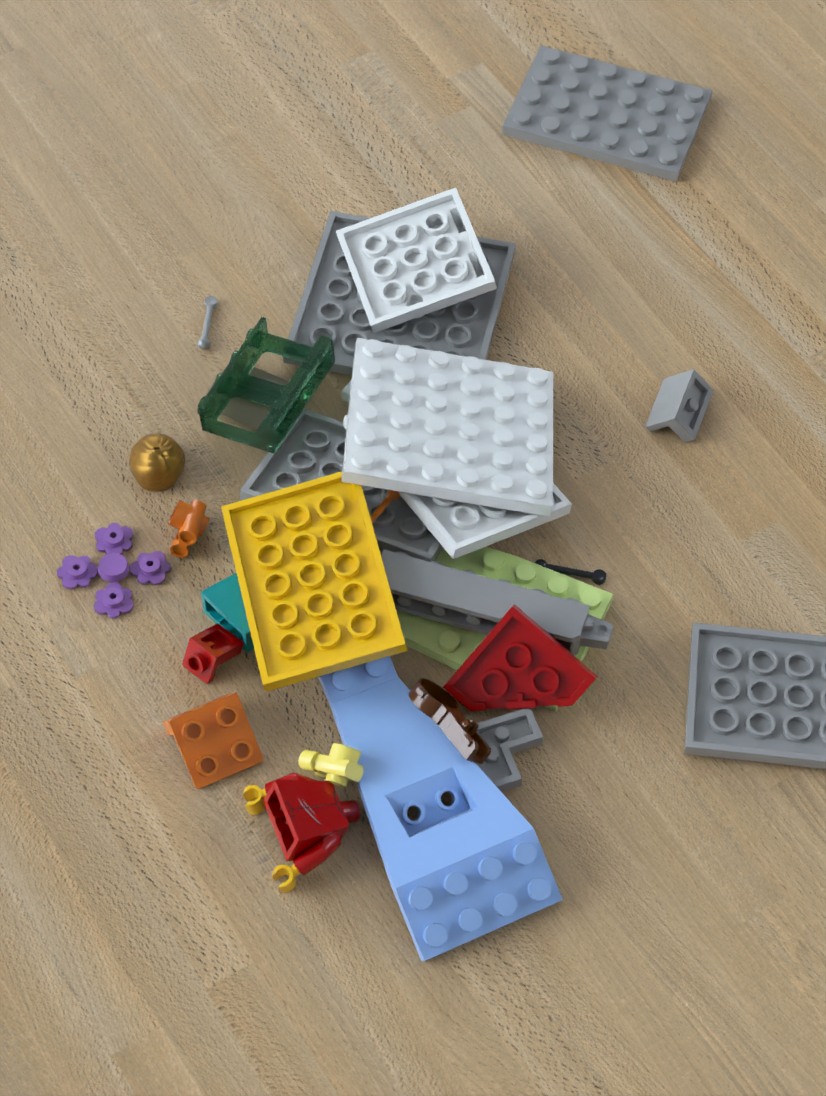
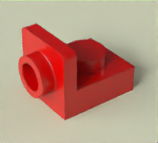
M217 623L189 639L182 665L204 683L208 684L214 680L219 665L241 653L244 642Z

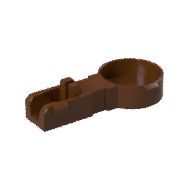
M420 678L408 693L410 700L443 730L446 737L466 760L482 765L491 754V748L477 732L478 724L463 717L462 713L458 710V703L445 689L429 679Z

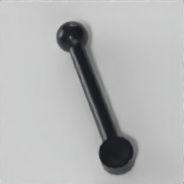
M543 559L535 561L538 565L562 574L592 579L597 585H601L606 581V573L601 569L588 572L547 564Z

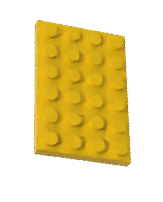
M342 471L221 506L261 680L266 692L408 651L362 485L341 482Z

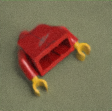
M296 772L265 784V788L262 790L258 786L249 785L243 792L245 801H251L245 805L249 814L257 815L266 808L286 862L293 861L294 863L290 867L278 865L273 869L272 878L274 881L283 875L290 876L286 882L278 887L282 893L291 892L295 888V877L301 873L305 876L324 863L340 847L341 839L349 828V823L357 822L360 817L358 803L355 800L340 801L331 782L317 781Z

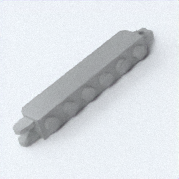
M383 549L381 557L395 607L398 611L488 635L515 604L573 655L578 654L580 646L606 650L608 648L613 624L589 615L590 605L582 604L580 601L572 598L564 599L549 595L539 589H527L516 586L506 580H494L483 577L473 571H462L447 567L437 561L429 562L410 557L404 552H392Z

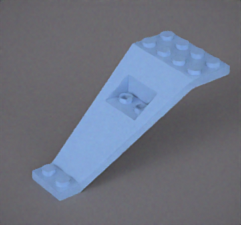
M390 656L318 677L329 702L343 745L361 752L358 764L363 766L364 771L361 780L356 782L392 890L421 961L433 958L563 900L534 828L475 762L466 760L446 737L443 730L413 704L408 695L410 689L398 677ZM444 792H448L452 797V802L449 806H445L441 802V795ZM410 806L418 810V817L414 821L407 817V810Z

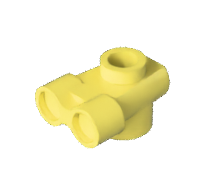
M337 743L332 744L329 756L319 754V752L313 750H304L299 756V766L301 769L315 772L318 777L326 778L325 781L340 787H347L348 781L359 782L364 771L363 766L358 764L361 752Z

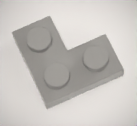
M525 708L477 723L479 726L477 732L490 746L491 754L482 765L476 764L501 792L519 787L522 784V778L512 754L543 744V735L531 708Z

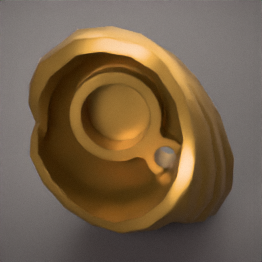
M161 433L148 434L132 447L129 457L130 469L136 481L143 489L153 492L166 491L176 483L181 475L185 464V455L181 446L172 437Z

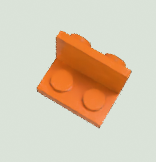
M237 692L226 694L162 721L167 734L174 735L194 787L197 789L264 760Z

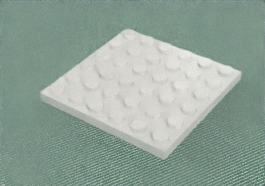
M357 338L354 350L341 482L550 517L553 509V372L540 368L512 365L507 362H495L472 356L466 357L442 351L414 348L409 345H397L374 339Z

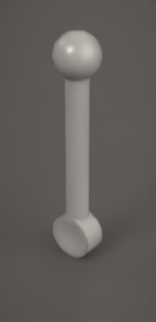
M214 296L205 298L207 310L202 338L197 342L198 347L202 350H206L210 346L208 336L213 309L218 306L217 298Z

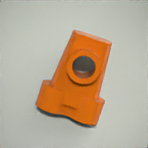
M179 500L172 512L168 525L179 529L170 547V552L175 557H187L192 544L196 542L198 535L202 536L208 525L210 517L204 515L207 506L200 500H192L191 504Z

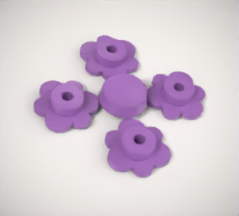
M111 523L108 528H99L95 532L96 549L99 552L106 551V555L100 559L98 568L95 564L91 563L88 556L78 558L74 555H69L63 559V566L58 568L57 575L62 579V584L66 589H75L78 585L82 588L88 587L90 579L95 578L98 573L103 580L112 582L105 587V590L101 589L96 592L97 601L94 604V609L100 615L108 614L109 618L115 619L120 616V613L126 614L133 609L132 591L128 588L122 589V586L117 583L128 575L129 570L142 585L149 582L154 585H160L166 579L165 574L170 572L171 565L169 562H166L164 553L154 551L150 554H139L137 557L138 561L133 562L129 566L126 558L121 554L123 551H128L132 548L133 530L127 526L120 527L118 523Z

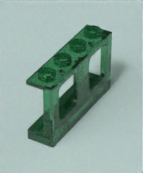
M261 317L255 327L248 331L245 341L239 350L233 352L230 363L223 373L217 375L214 386L207 396L201 398L197 413L200 415L202 431L275 454L334 365L333 338L320 335L313 347L269 334L266 318ZM271 352L302 363L287 385H279L249 375L263 353ZM240 397L271 407L257 431H247L218 421L219 416L232 398Z

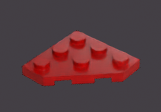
M514 604L443 688L469 711H484L497 708L522 709L554 705L558 707L573 706L598 676Z

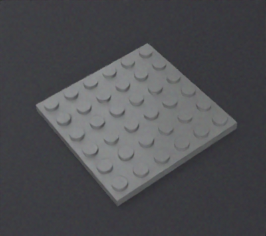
M330 211L283 352V363L352 375L357 338L374 339L385 343L409 345L414 348L442 351L449 354L466 357L472 356L487 360L516 252V243L477 237L494 277L497 289L428 313L421 318L412 319L373 333L336 234L337 230L370 218Z

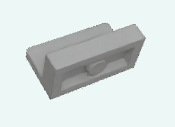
M694 369L665 378L645 427L649 431L669 426L685 443L695 440L714 390Z

